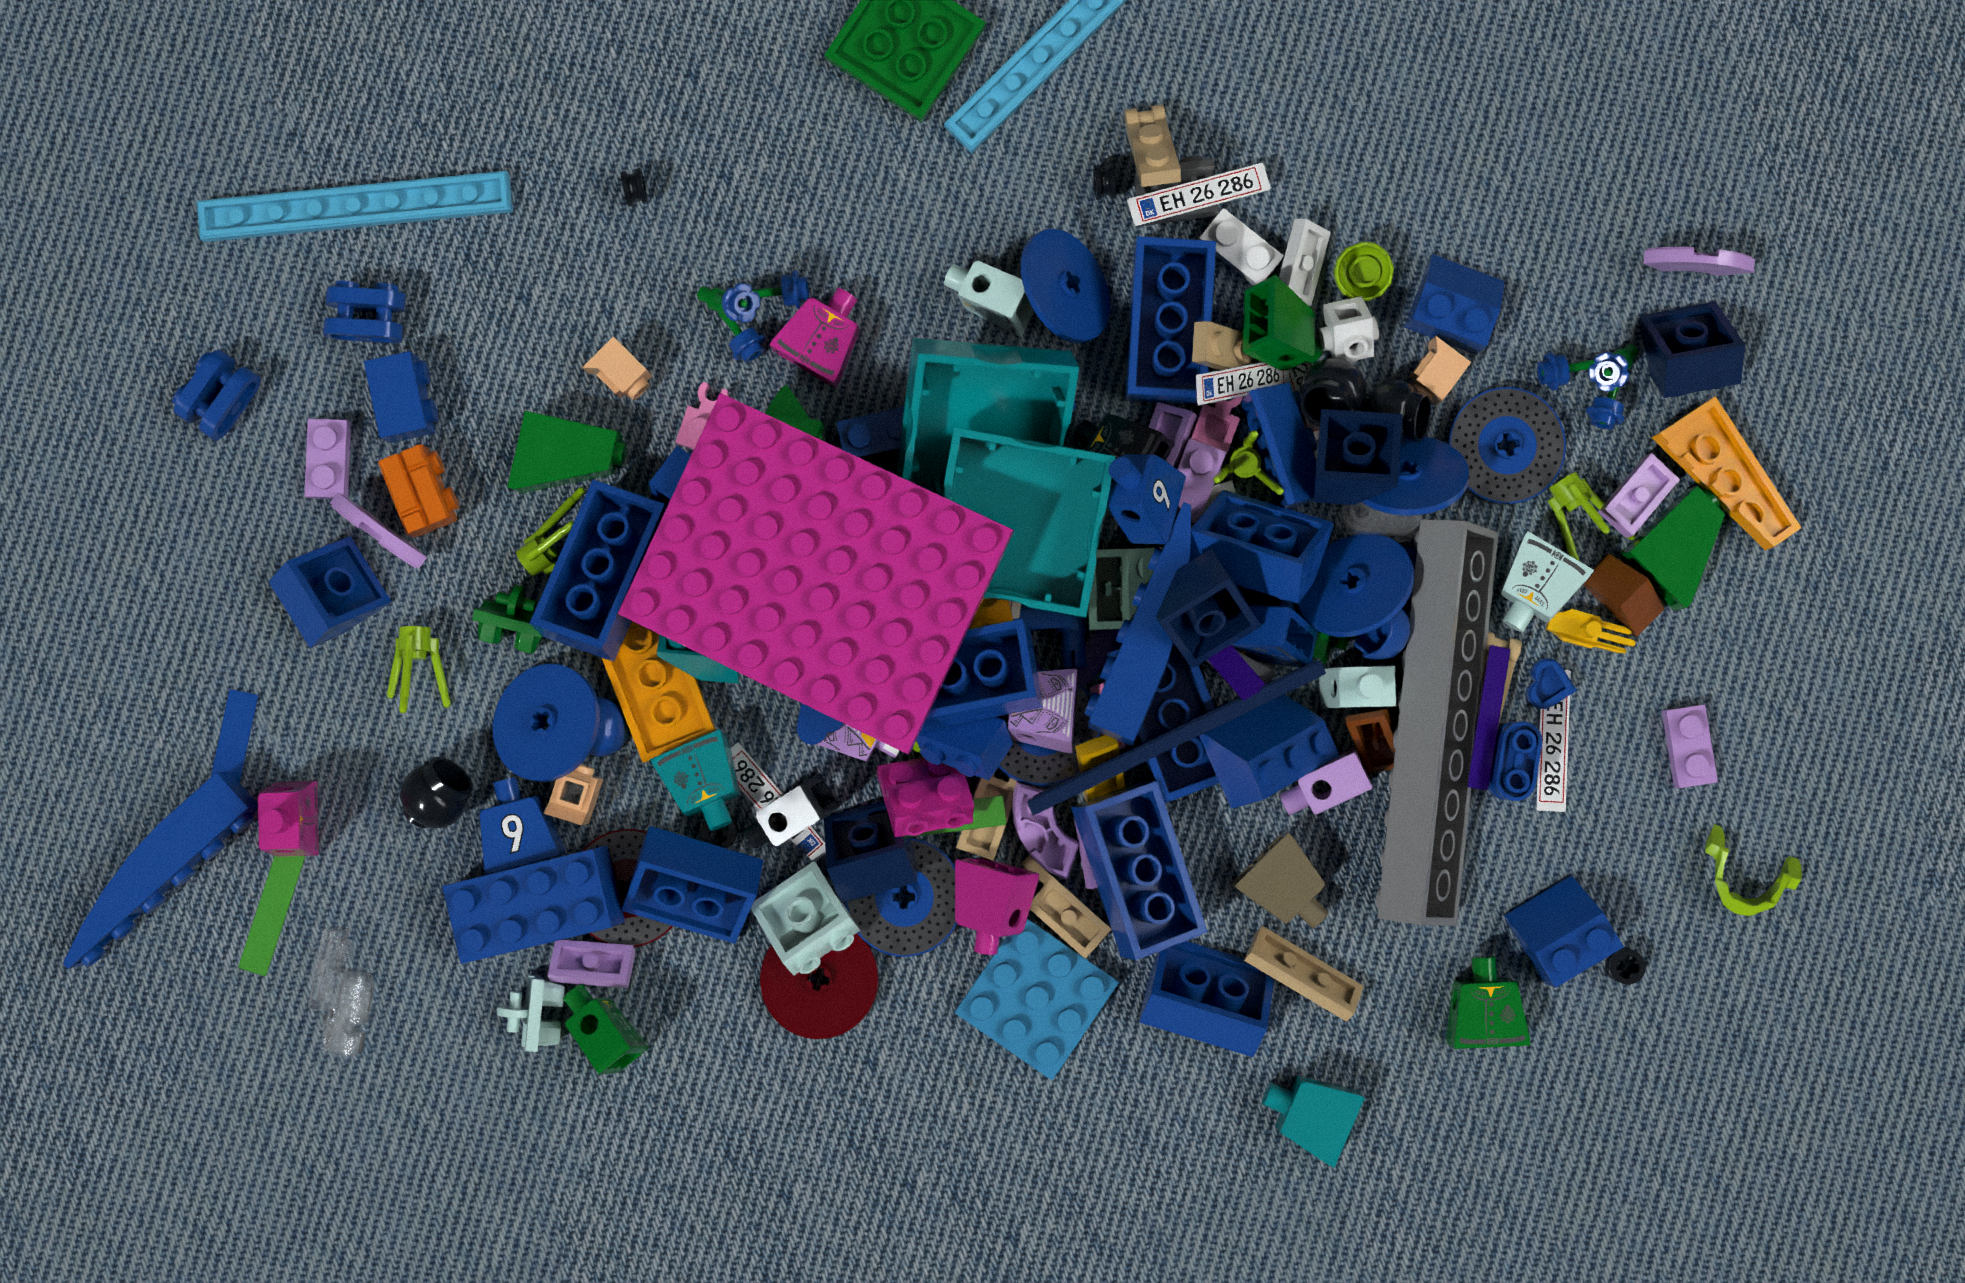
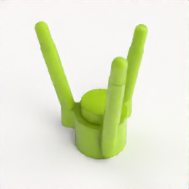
M1253 430L1244 439L1243 445L1237 446L1231 451L1228 463L1222 466L1221 470L1213 478V481L1220 483L1232 472L1241 478H1249L1255 475L1272 491L1282 495L1284 489L1260 468V455L1253 448L1258 432Z
M1575 471L1549 488L1554 497L1547 502L1555 513L1569 555L1579 561L1563 507L1565 506L1571 512L1582 506L1604 534H1608L1610 528L1589 500L1599 510L1605 503L1590 488L1584 478L1581 479ZM1634 534L1633 536L1629 537L1628 539H1629V540H1634L1635 537H1636V535Z
M579 487L535 533L523 540L525 545L516 550L519 561L532 576L537 575L541 571L547 576L552 573L557 562L553 558L558 556L553 544L570 532L574 522H568L548 538L544 535L585 493L583 487Z
M399 627V638L395 639V655L389 678L387 697L391 699L395 695L403 661L399 703L400 713L407 712L412 660H426L427 652H430L443 706L449 708L451 705L439 654V638H431L430 627Z

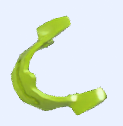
M1716 824L1712 827L1707 837L1705 852L1716 860L1715 884L1719 897L1727 909L1736 914L1752 916L1773 908L1780 899L1784 889L1795 890L1802 880L1801 863L1799 859L1789 856L1786 857L1775 883L1757 898L1745 899L1737 893L1729 892L1728 884L1723 881L1724 865L1729 849L1725 848L1723 828Z

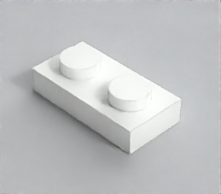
M1224 208L1198 239L1216 241L1215 255L1253 286L1266 280L1284 257L1283 254Z
M1294 219L1279 278L1311 307L1331 232L1308 219Z

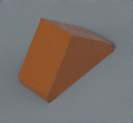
M1606 554L1592 568L1594 570L1593 573L1583 584L1626 628L1631 630L1635 637L1664 610L1649 578L1610 554Z
M1396 707L1346 716L1347 727L1367 773L1391 770L1394 767L1395 748L1393 736L1399 722Z

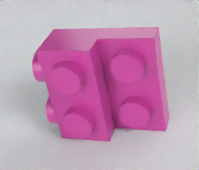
M924 757L877 766L878 781L895 837L916 836L927 831L958 828L965 824L973 823L974 802L965 775L956 768L942 763L939 765L930 763Z

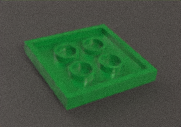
M861 0L824 54L825 60L922 123L986 28V22L953 0Z

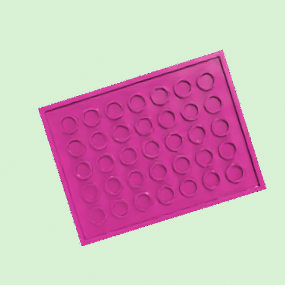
M720 393L618 614L891 747L910 754L1014 530Z

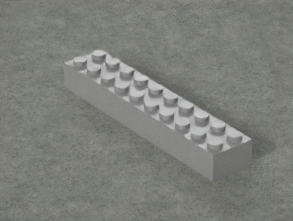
M1420 519V527L1415 535L1414 545L1417 555L1411 609L1407 613L1410 622V637L1407 641V648L1402 655L1403 685L1397 698L1400 712L1398 728L1393 736L1395 759L1394 767L1389 774V786L1391 788L1390 805L1386 810L1384 818L1387 833L1385 847L1380 856V864L1383 869L1381 886L1376 894L1378 919L1416 925L1457 926L1471 788L1467 784L1481 703L1499 532L1467 521Z

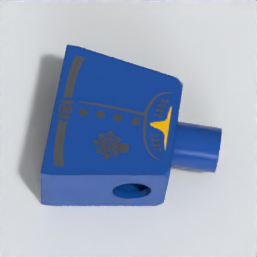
M1250 606L1261 627L1231 644L1235 650L1257 662L1299 668L1312 661L1318 631L1290 607Z

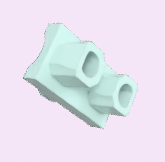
M528 974L525 1006H521L522 992L511 991L509 1005L497 1007V1015L508 1018L507 1032H519L520 1018H524L521 1046L525 1047V1051L538 1052V1046L555 1045L560 1042V1021L541 1020L542 1006L562 1007L564 985L546 981L537 974Z

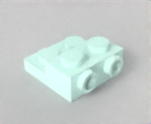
M815 861L755 900L751 907L753 914L780 960L793 975L799 972L807 974L814 971L820 965V958L831 950L842 951L848 948L854 941L853 935L860 931Z

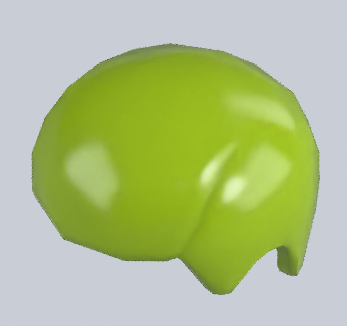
M1360 241L1345 247L1336 258L1333 271L1335 283L1345 296L1349 298L1362 296L1364 301H1371L1383 295L1392 284L1394 265L1384 248L1372 242Z

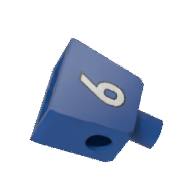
M1124 454L1115 459L1109 466V475L1113 478V482L1108 496L1107 507L1131 543L1167 545L1186 476L1157 455Z
M517 777L493 783L499 806L480 810L485 875L566 854L565 847L551 816L543 814L546 805L541 795L522 799Z

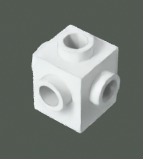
M1362 296L1323 304L1324 327L1319 328V338L1323 351L1329 350L1332 358L1344 359L1350 363L1374 357V340L1379 339L1377 321L1374 316H1371Z

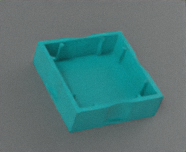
M913 338L896 475L943 497L954 427L1063 447L1065 434L1071 422L1079 373V365L1072 352Z
M954 427L943 497L1014 530L983 599L998 598L1024 604L1030 608L1086 618L1097 561L1096 554L1102 521L1106 512L1112 477L1109 475V466L1116 456Z

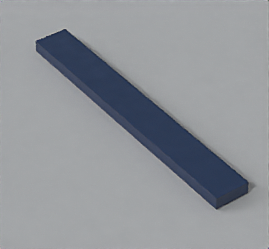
M1311 661L1265 683L1266 685L1260 687L1263 688L1259 690L1260 692L1245 701L1240 697L1234 698L1028 798V801H1026L1034 816L1325 675L1326 671L1321 661Z

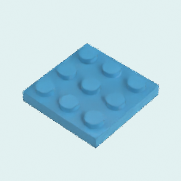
M1027 918L1025 928L1021 934L1009 935L1004 938L998 947V954L993 955L954 1013L1044 1076L1053 1080L1115 990L1119 981Z

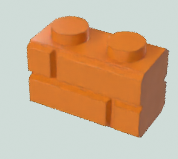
M421 444L379 460V467L406 535L414 538L458 520L454 510L460 508L459 502L451 487L445 488L440 474L445 472V467L436 450L431 452L428 447Z

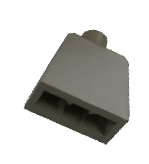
M1282 831L1230 883L1234 888L1285 924L1298 914L1313 929L1329 914V911L1315 898L1326 884L1294 838L1285 831Z

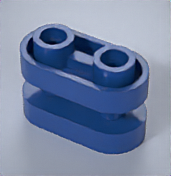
M336 281L335 287L327 288L325 304L329 307L337 308V318L324 319L323 336L343 341L402 343L403 325L392 322V313L405 311L406 295L398 292L397 285L375 283L374 289L359 288L360 284L352 281ZM353 311L376 312V320L353 319Z
M222 350L203 354L195 366L196 372L191 380L176 391L172 400L175 404L174 413L188 423H193L201 417L199 430L215 441L221 439L229 432L256 394L261 382L260 376L247 367H242L233 373L235 360Z
M1506 722L1498 727L1488 791L1494 797L1503 800L1520 801L1529 797L1534 791L1542 749V736L1533 724L1528 722Z

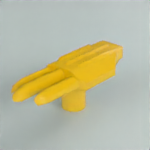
M1574 609L1558 612L1546 624L1545 630L1553 633L1563 642L1589 649L1596 647L1615 653H1626L1625 648L1597 641L1598 638L1630 647L1636 644L1632 639L1602 631V628L1630 635V629L1602 621L1600 616Z

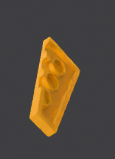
M1716 396L1651 437L1703 489L1713 493L1719 500L1720 506L1765 551L1775 547L1801 529L1800 524Z

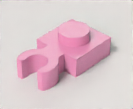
M703 382L698 389V398L701 402L699 409L687 406L675 441L676 444L694 450L717 401L707 399L710 387L708 383ZM722 389L721 393L729 397L728 390Z
M1243 396L1232 398L1231 401L1212 402L1213 407L1203 404L1190 438L1223 450L1227 454L1240 420L1239 417L1230 414V412L1237 408Z

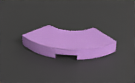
M1657 247L1644 250L1643 264L1662 272L1693 271L1724 276L1754 273L1755 259L1746 254L1720 249L1713 253L1694 252V247Z
M338 492L330 502L332 504L331 507L350 523L379 541L378 543L415 569L416 567L420 568L427 557L411 542L394 532L369 511Z
M1016 781L1012 812L1020 841L1039 865L1048 872L1067 880L1080 843L1066 835L1059 827L1054 806L1034 816L1032 815L1026 801H1028V798L1044 791V789Z

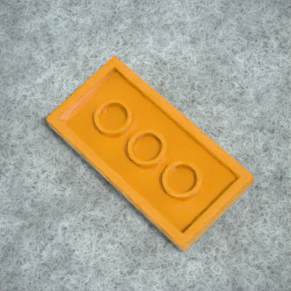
M632 621L615 661L604 658L602 660L642 763H646L656 756L716 731V727L697 679L658 657L657 647L660 634Z

